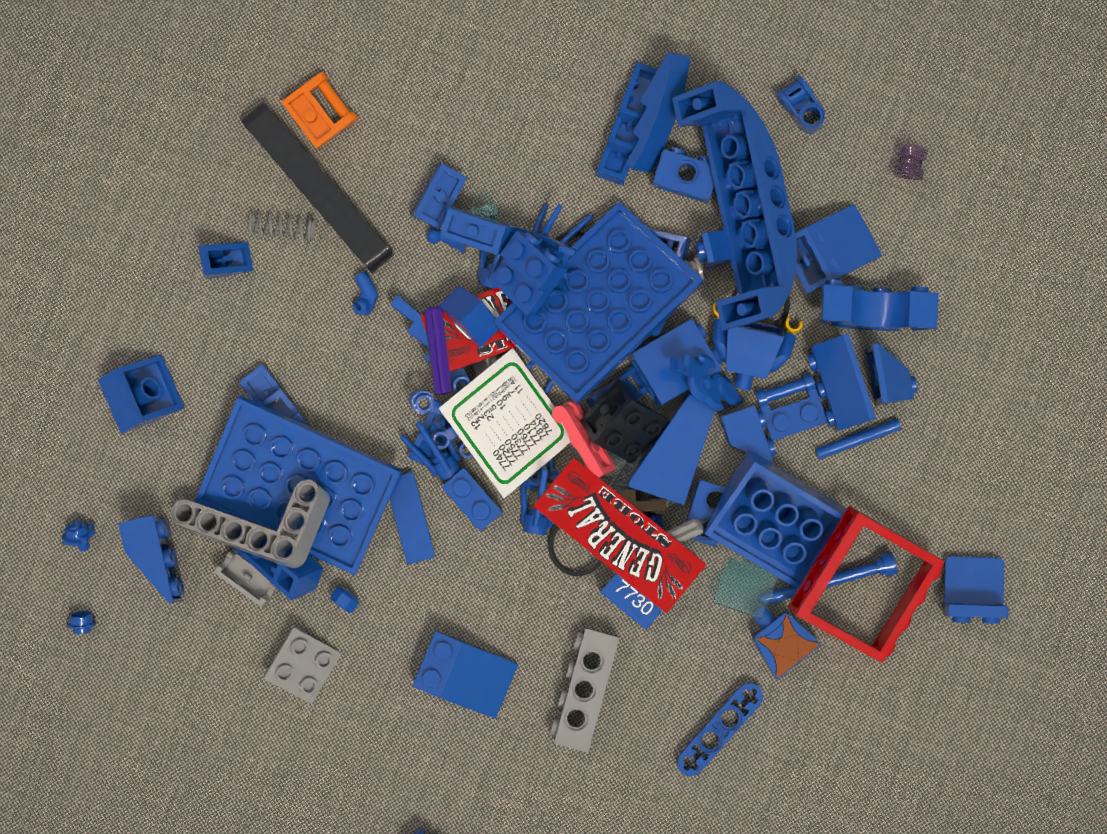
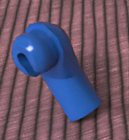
M364 271L354 277L361 290L357 301L353 304V310L358 315L370 314L378 299V291L367 271Z

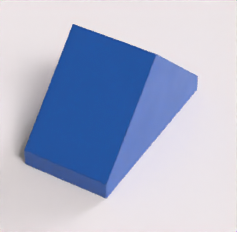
M248 242L202 245L198 247L203 275L209 280L253 271Z
M460 285L438 305L479 348L498 331L493 323L495 318L485 304Z

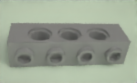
M586 627L584 633H577L573 648L579 650L576 662L570 661L565 678L571 679L568 691L562 689L558 707L563 708L560 719L554 718L550 732L551 736H555L554 744L589 753L619 643V636ZM595 652L600 656V664L596 668L590 669L584 665L583 658L587 653ZM580 681H588L592 685L593 690L589 696L581 697L577 695L575 687ZM572 710L582 711L585 715L583 723L578 726L570 724L567 719L569 712Z

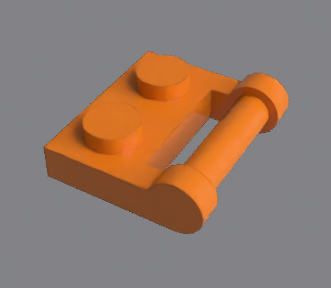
M324 72L314 76L281 101L317 150L359 119L354 111L350 112L328 83L329 78ZM315 89L321 91L341 118L335 124L311 94Z

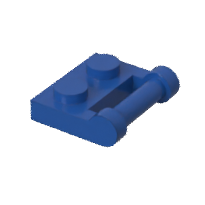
M811 373L802 375V379L764 391V389L755 391L759 408L763 411L767 423L766 428L772 441L828 423ZM803 390L807 391L809 398L772 411L770 410L768 402Z

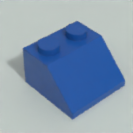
M162 354L116 368L98 379L121 434L143 427L184 408Z

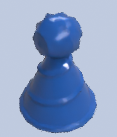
M436 228L428 231L427 240L430 243L437 244L441 240L443 243L460 251L463 255L465 254L466 244L440 236L441 232Z

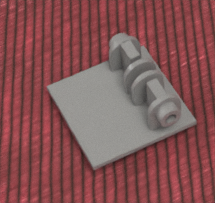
M293 627L263 679L312 704L342 653L309 636L302 629Z

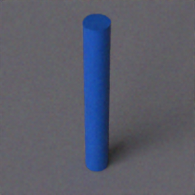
M897 418L815 449L818 460L896 432L902 428Z

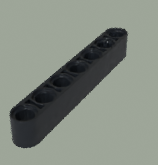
M263 102L241 120L248 131L372 274L394 256L388 246Z

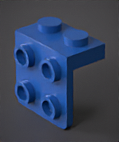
M947 557L944 563L943 615L952 617V622L970 623V617H982V623L1000 624V618H1008V606H1004L1003 559Z

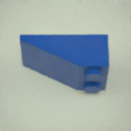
M436 630L412 687L496 719L518 664Z

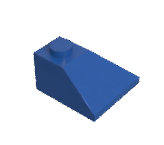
M879 343L868 346L866 353L875 406L914 399L913 393H917V383L915 376H910L909 369Z

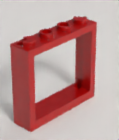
M849 505L787 607L796 616L883 663L886 657L890 656L894 651L895 642L900 634L910 625L911 616L916 608L924 602L930 585L940 576L944 561L934 553ZM863 526L924 560L873 645L811 612Z

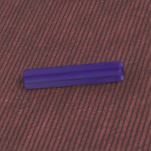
M431 307L425 309L434 393L436 395H445L451 393L452 388L443 313L440 307Z

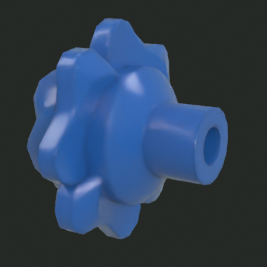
M79 520L68 524L65 528V533L61 536L63 545L77 546L79 551L89 549L90 544L88 540L96 533L94 524H86Z

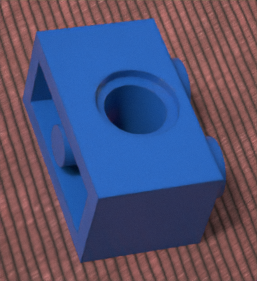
M670 147L669 151L663 149L652 187L708 204L714 187L709 158L704 156H698L697 159L687 157L686 151ZM682 167H690L694 171L695 177L690 181H684L679 177L678 171Z

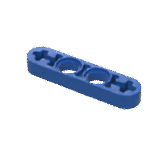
M748 682L737 688L677 757V765L681 773L686 776H695L706 767L761 705L763 693L759 686ZM754 688L757 691L754 694L757 700L754 703L748 701L743 706L744 709L748 710L743 715L740 709L731 703L736 699L740 704L745 697L742 694L743 690L751 691ZM726 710H734L738 714V721L734 726L728 727L722 723L721 717ZM714 732L717 734L719 741L716 747L708 749L702 745V737L705 733ZM697 743L701 751L709 755L703 759L700 754L695 761L698 765L697 768L689 767L686 770L683 768L685 765L683 758L686 755L690 758L693 757L697 751L692 747Z

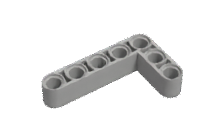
M312 480L301 481L293 491L277 532L184 499L177 501L173 505L170 515L174 523L189 532L289 568H298L307 559L329 505L330 497L327 490ZM315 491V497L308 502L309 495ZM192 511L191 517L186 521L187 514ZM304 519L302 527L297 529L298 522ZM217 520L215 527L210 530L211 524ZM242 529L241 535L235 539L237 531ZM267 537V543L260 548L262 540ZM293 547L292 553L285 557L287 549Z

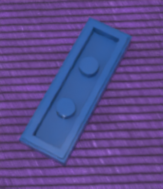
M414 472L402 474L399 476L391 494L390 502L408 565L435 558L436 555Z

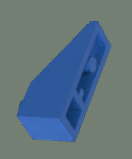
M242 529L237 531L235 539L241 535ZM267 537L262 540L260 548L267 543ZM293 547L287 549L285 557L292 553ZM233 548L291 601L316 590L324 569L309 554L303 565L298 568H289Z

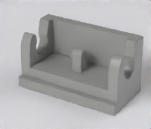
M234 549L228 552L226 559L214 571L216 575L260 607L266 606L278 589Z

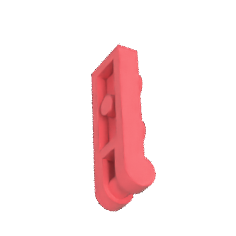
M570 401L553 409V419L563 424L569 434L571 444L580 453L584 460V466L600 478L617 469L606 449L594 444L582 426L580 420L585 416V413L579 404L577 405Z

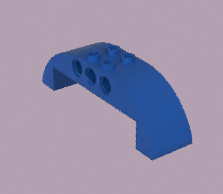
M715 81L675 96L672 100L678 127L702 126L738 291L736 296L716 301L722 331L771 318L781 309L793 286L796 273L797 246L782 168L773 140L764 122L751 104L729 85L721 81Z

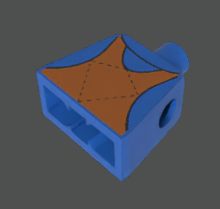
M763 605L751 615L761 628L752 638L771 674L777 680L821 646V643L785 611L774 617L768 608Z

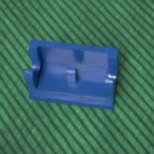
M442 163L437 164L410 216L425 222L432 228L440 229L445 220L448 207L454 204L467 177Z

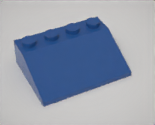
M749 450L733 473L704 530V534L798 589L847 508Z

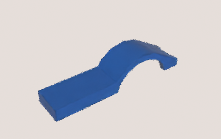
M450 206L448 207L440 236L495 255H500L516 231L526 233L531 230L505 225ZM531 231L542 240L541 246L554 251L561 257L560 263L566 268L569 256H574L576 249L551 237ZM566 271L562 278L566 279L569 272Z

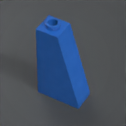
M685 395L669 418V424L656 437L627 479L625 487L684 505L715 411L710 409L703 401H697L692 395Z

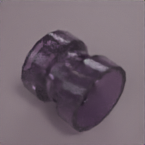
M899 145L897 155L900 159L899 164L895 166L894 175L904 179L923 180L924 169L922 164L927 158L928 150L917 146Z

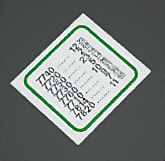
M513 348L439 407L441 413L503 498L508 496L571 443L569 434L563 424L553 419L552 411L555 406Z

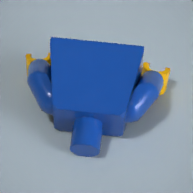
M715 302L713 304V315L716 319L713 321L712 342L719 359L726 363V370L736 373L734 386L742 390H750L754 377L767 378L769 372L777 371L790 358L796 340L794 334L802 328L803 323L800 320L797 324V329H792L789 326L791 318L789 316L783 322L782 327L754 322L722 331Z

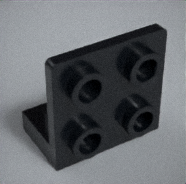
M620 379L609 388L580 420L594 444L629 463L634 462L669 424L667 417L637 401L628 385Z

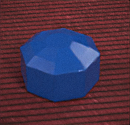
M336 587L330 596V600L348 613H353L359 605V600L355 594L343 587Z

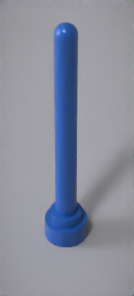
M892 551L880 554V557L876 558L873 563L835 573L826 588L877 573L880 576L885 574L886 577L898 574ZM791 585L759 595L758 602L761 605H768L789 599L795 595L798 589Z

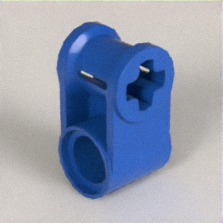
M799 75L795 78L796 81L782 91L780 89L775 91V95L783 108L791 115L799 129L807 134H813L821 129L825 120V111L815 98L807 82ZM807 112H813L818 115L819 122L808 124L804 121L803 115Z

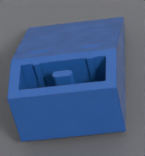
M855 204L795 233L797 263L794 279L805 297L822 288L825 280H837L882 256Z
M150 515L118 523L124 551L169 604L182 601L181 595L185 594L181 577L176 578L174 566H178L175 549H170L167 538L171 537V529L168 520H163L162 515Z

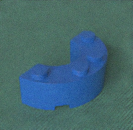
M825 280V284L821 288L820 323L827 324V321H831V326L875 331H900L901 328H912V331L937 329L939 293L929 292L928 287L913 286L911 291L891 292V288L875 287L873 292L863 291V286H843V281Z

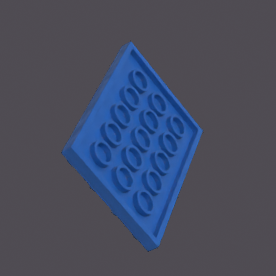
M620 202L572 246L576 251L574 256H569L566 266L569 272L567 278H561L533 317L527 316L519 307L512 303L493 321L497 329L577 405L703 284V279Z
M240 395L235 402L194 502L277 532L297 484L303 480H312L327 490L330 501L309 555L356 575L402 469ZM315 491L309 495L308 502L315 497ZM304 519L298 522L297 529L302 527Z

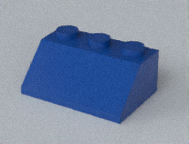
M849 333L811 346L809 348L810 354H807L806 358L810 370H816L819 382H816L815 385L820 399L825 398L828 410L824 412L829 427L834 426L837 432L876 419Z

